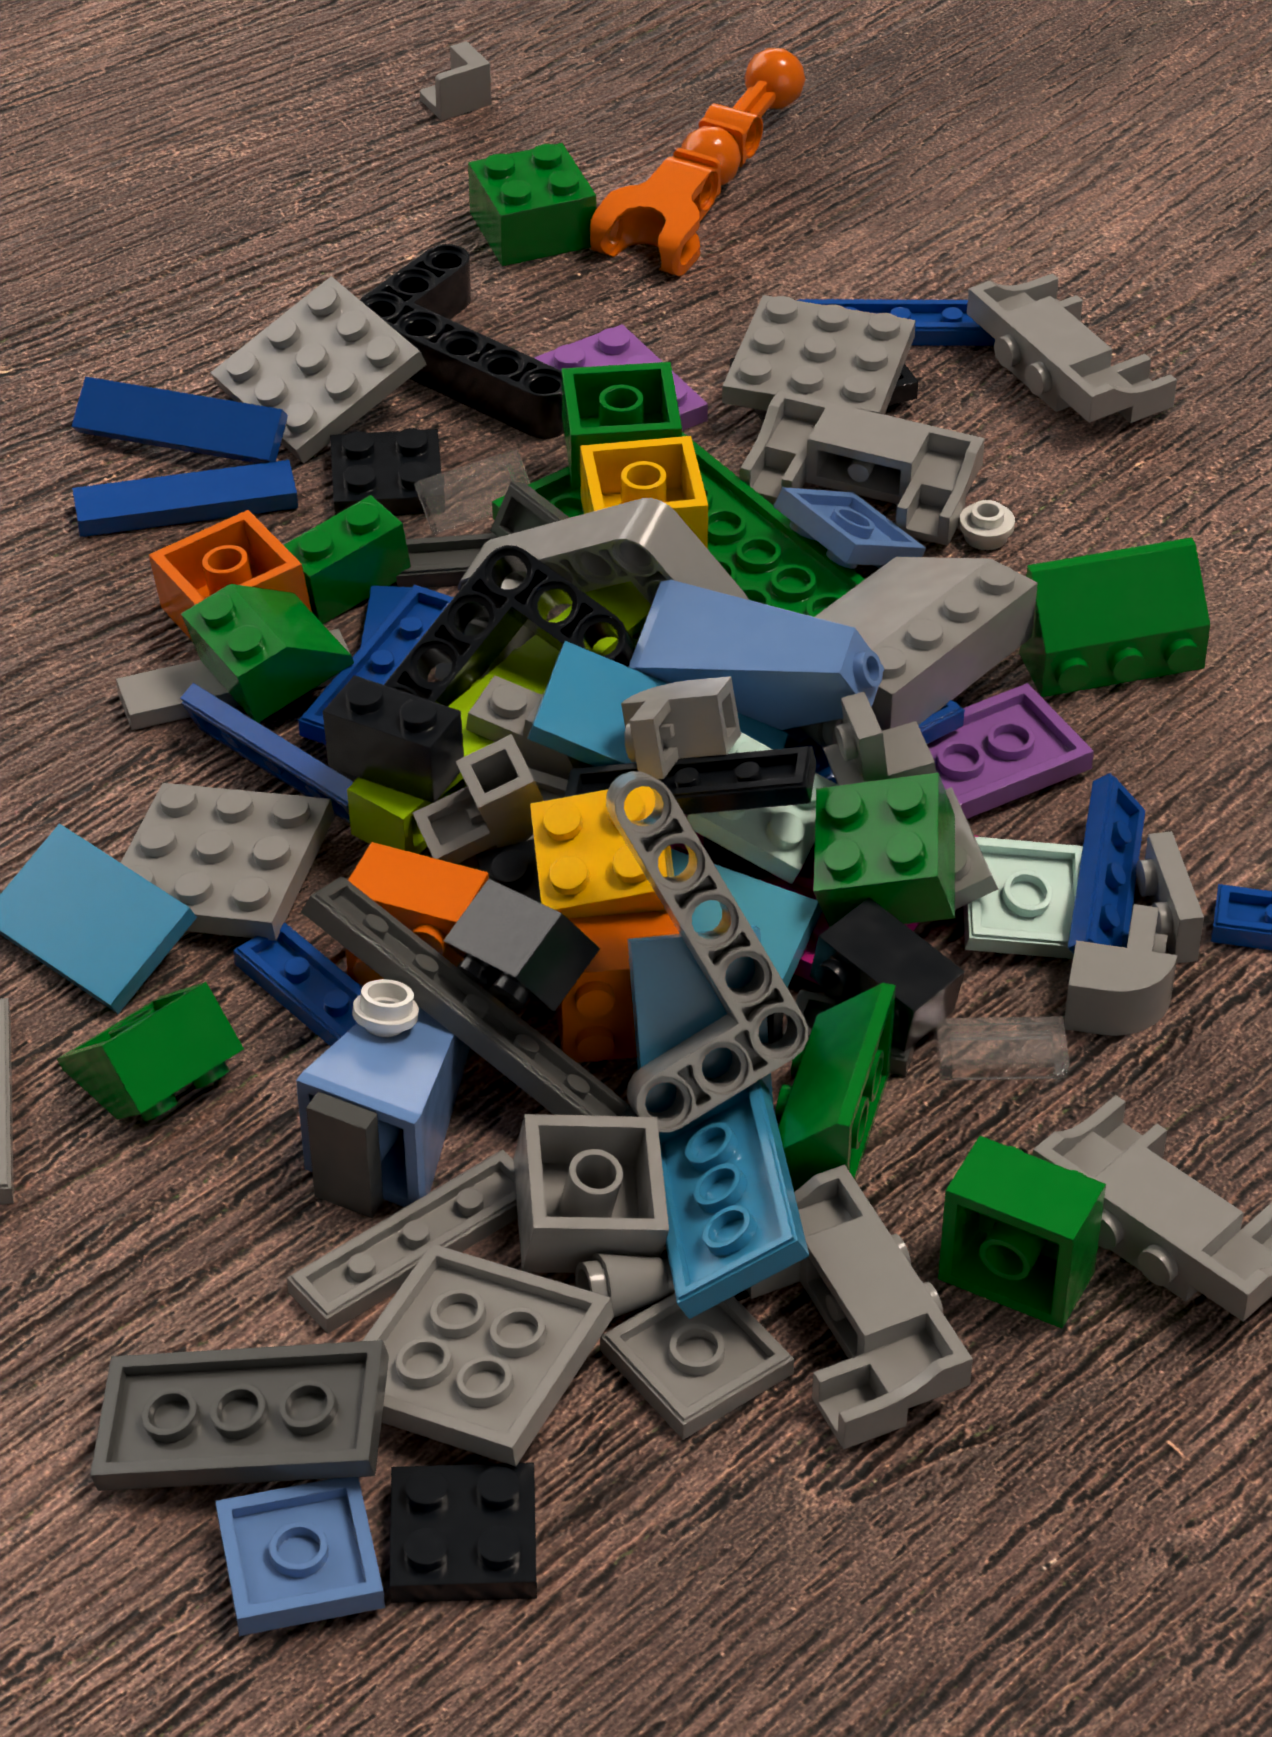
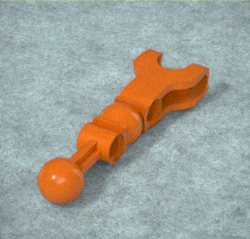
M767 48L754 55L748 63L744 76L747 91L733 108L713 103L709 106L704 118L699 121V129L689 133L683 140L681 148H677L672 157L665 159L647 181L638 185L618 188L611 191L605 197L591 219V250L616 256L628 246L637 244L654 245L659 248L662 263L659 270L676 276L684 275L700 256V240L696 233L700 227V221L710 210L715 199L720 195L721 186L727 184L736 176L738 167H742L747 158L754 156L759 147L763 134L762 116L768 109H783L800 97L806 79L799 59L782 48Z

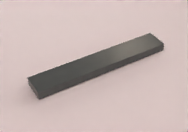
M340 877L309 897L301 913L381 977L404 983L410 987L414 993L413 1000L421 1009L554 1115L638 1117L626 1101L474 980L465 975L454 964L346 878Z

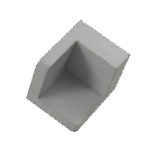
M467 41L450 46L451 70L437 74L435 85L420 90V101L441 121L492 105L490 63Z

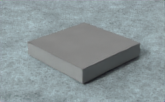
M673 1293L602 1334L600 1337V1351L682 1440L794 1374V1358L734 1296L689 1319L678 1306L676 1295Z

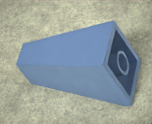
M674 580L660 582L628 666L668 684L687 680L731 676L737 712L779 730L843 719L841 698L860 692H865L872 707L884 671L878 655L870 649L854 627Z
M420 1007L417 1023L409 1030L403 1031L397 1036L379 1037L369 1033L358 1023L355 1024L309 1065L296 1080L305 1169L312 1172L306 1107L317 1092L377 1113L384 1200L406 1207L430 1193L470 1047Z

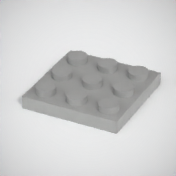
M330 276L210 373L218 387L236 402L283 409L288 418L281 444L304 464L331 442L330 435H338L344 432L427 364L421 352Z
M763 295L723 383L722 403L767 411L776 392L781 390L885 415L915 338L916 320L900 318L890 313L876 314L851 310L834 304L821 305L796 301L786 296L772 297Z
M162 783L121 863L193 911L197 918L187 931L245 938L261 936L267 937L268 940L276 941L280 929L288 917L335 817L332 802L328 798Z
M431 1243L362 1340H383L389 1354L381 1423L517 1466L614 1317L611 1297Z

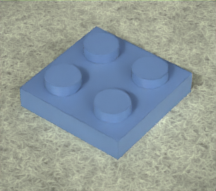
M782 487L773 506L791 520L790 528L803 537L818 541L828 549L826 556L830 560L846 568L855 569L857 565H873L880 569L895 557H922L926 550V547L854 492Z
M359 1477L333 1478L215 1501L239 1636L385 1608L384 1591Z

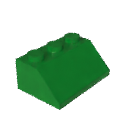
M1192 537L1027 565L1026 577L1037 582L1038 585L1032 638L1020 646L1019 654L1041 697L1205 668L1210 619L1197 547Z
M881 983L818 1014L803 1051L792 1059L791 1076H794L795 1080L793 1086L782 1085L776 1104L775 1115L777 1123H780L778 1128L794 1192L814 1175L844 1164L856 1181L890 1075L896 985Z

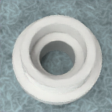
M982 500L962 510L959 527L964 534L965 541L970 546L981 550H994L1006 544L1008 537L1014 531L1015 517L1007 507L992 500Z
M380 979L370 981L362 987L361 994L353 1002L352 1015L354 1020L369 1033L379 1037H393L409 1030L417 1023L419 1007L413 1000L414 993L410 987L395 980Z

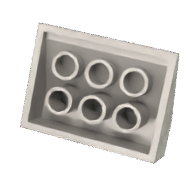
M895 557L815 617L856 628L870 649L878 655L884 671L872 710L883 731L917 721L918 725L1032 638L1038 583L990 558Z

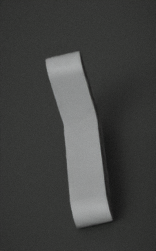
M641 498L490 539L485 542L458 585L459 591L493 550L505 545H512L526 550L584 593L631 581L652 605L660 582L674 580L749 600L743 590L678 513L668 504L654 498ZM516 571L510 573L505 579L523 582L526 572Z
M630 771L620 775L611 783L606 794L608 813L727 1012V1015L642 1066L632 1075L629 1081L627 1098L630 1107L637 1116L657 1117L659 1132H673L686 1126L794 1059L803 1051L808 1041V1026L801 1010L672 792L660 780L644 772ZM641 786L650 787L656 798L653 812L643 820H629L624 810V802L627 795L635 788ZM675 843L684 844L689 853V862L685 870L674 877L662 876L658 868V858L661 852L669 845ZM708 900L718 901L722 909V918L718 926L706 933L694 931L692 915L695 908ZM740 957H751L755 965V973L752 980L746 986L740 988L728 987L725 976L729 964ZM773 1013H784L788 1021L784 1036L774 1043H762L759 1038V1027L762 1021ZM717 1048L730 1049L732 1063L728 1071L716 1078L704 1076L702 1063L705 1056L711 1050ZM660 1083L674 1084L676 1098L667 1110L651 1112L646 1109V1096L652 1087Z

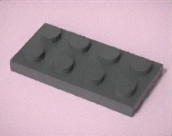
M383 1340L111 1356L90 1476L98 1491L375 1476L389 1354Z

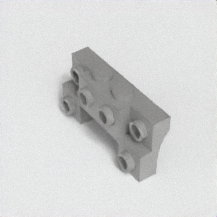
M1053 273L1019 285L1007 286L987 281L968 289L967 315L995 339V358L1055 412L1072 407L1089 423L1119 412L1126 420L1133 423L1174 407L1177 379L1171 374L1154 381L1149 379L1151 358L1146 354L1111 366L1112 348L1081 322L1083 300L1075 295L1059 301L1057 299L1059 278Z
M778 390L768 406L756 442L740 468V479L771 504H775L782 487L802 489L805 482L844 492H854L856 495L898 504L896 510V525L911 537L921 541L935 542L948 546L959 525L960 514L965 508L966 495L983 465L985 438Z
M1117 1095L1112 1097L1080 1124L1064 1131H1054L1033 1149L1032 1156L1069 1170L1081 1172L1089 1178L1106 1184L1098 1246L1110 1249L1142 1271L1144 1276L1152 1283L1164 1286L1185 1302L1199 1291L1243 1322L1272 1296V1202L1241 1229L1244 1212L1162 1158L1164 1156L1167 1136L1165 1128L1155 1124L1144 1135H1141L1123 1123L1126 1101Z
M845 1164L814 1175L794 1192L809 1256L746 1289L749 1297L753 1299L801 1282L845 1352L848 1360L813 1372L812 1399L843 1450L905 1427L907 1424L908 1408L969 1386L973 1358L944 1316L942 1303L936 1289L930 1282L922 1283L911 1266L910 1255L903 1239L896 1233L892 1235L889 1233Z

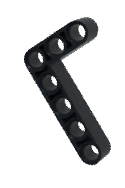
M442 244L428 249L360 299V301L421 352L427 365L409 378L410 380L529 436L539 439H551L564 434L562 372L450 320L463 311L471 302L470 256L467 250L461 246Z
M505 545L496 548L484 559L384 685L448 707L465 693L476 680L483 676L523 625L558 651L561 650L564 641H567L592 652L594 645L600 639L615 637L618 639L616 648L610 654L603 657L627 667L633 656L635 646L624 624L616 615L526 550L518 546ZM516 571L526 572L523 583L513 589L501 588L502 582L510 573ZM560 604L572 605L569 616L557 623L546 621L549 611ZM478 617L489 618L486 629L480 634L474 636L465 635V629L473 619ZM441 663L452 664L451 671L446 678L438 682H428V675L432 668ZM334 769L335 771H337L338 773H340L341 775L345 776L353 782L358 778L356 776Z

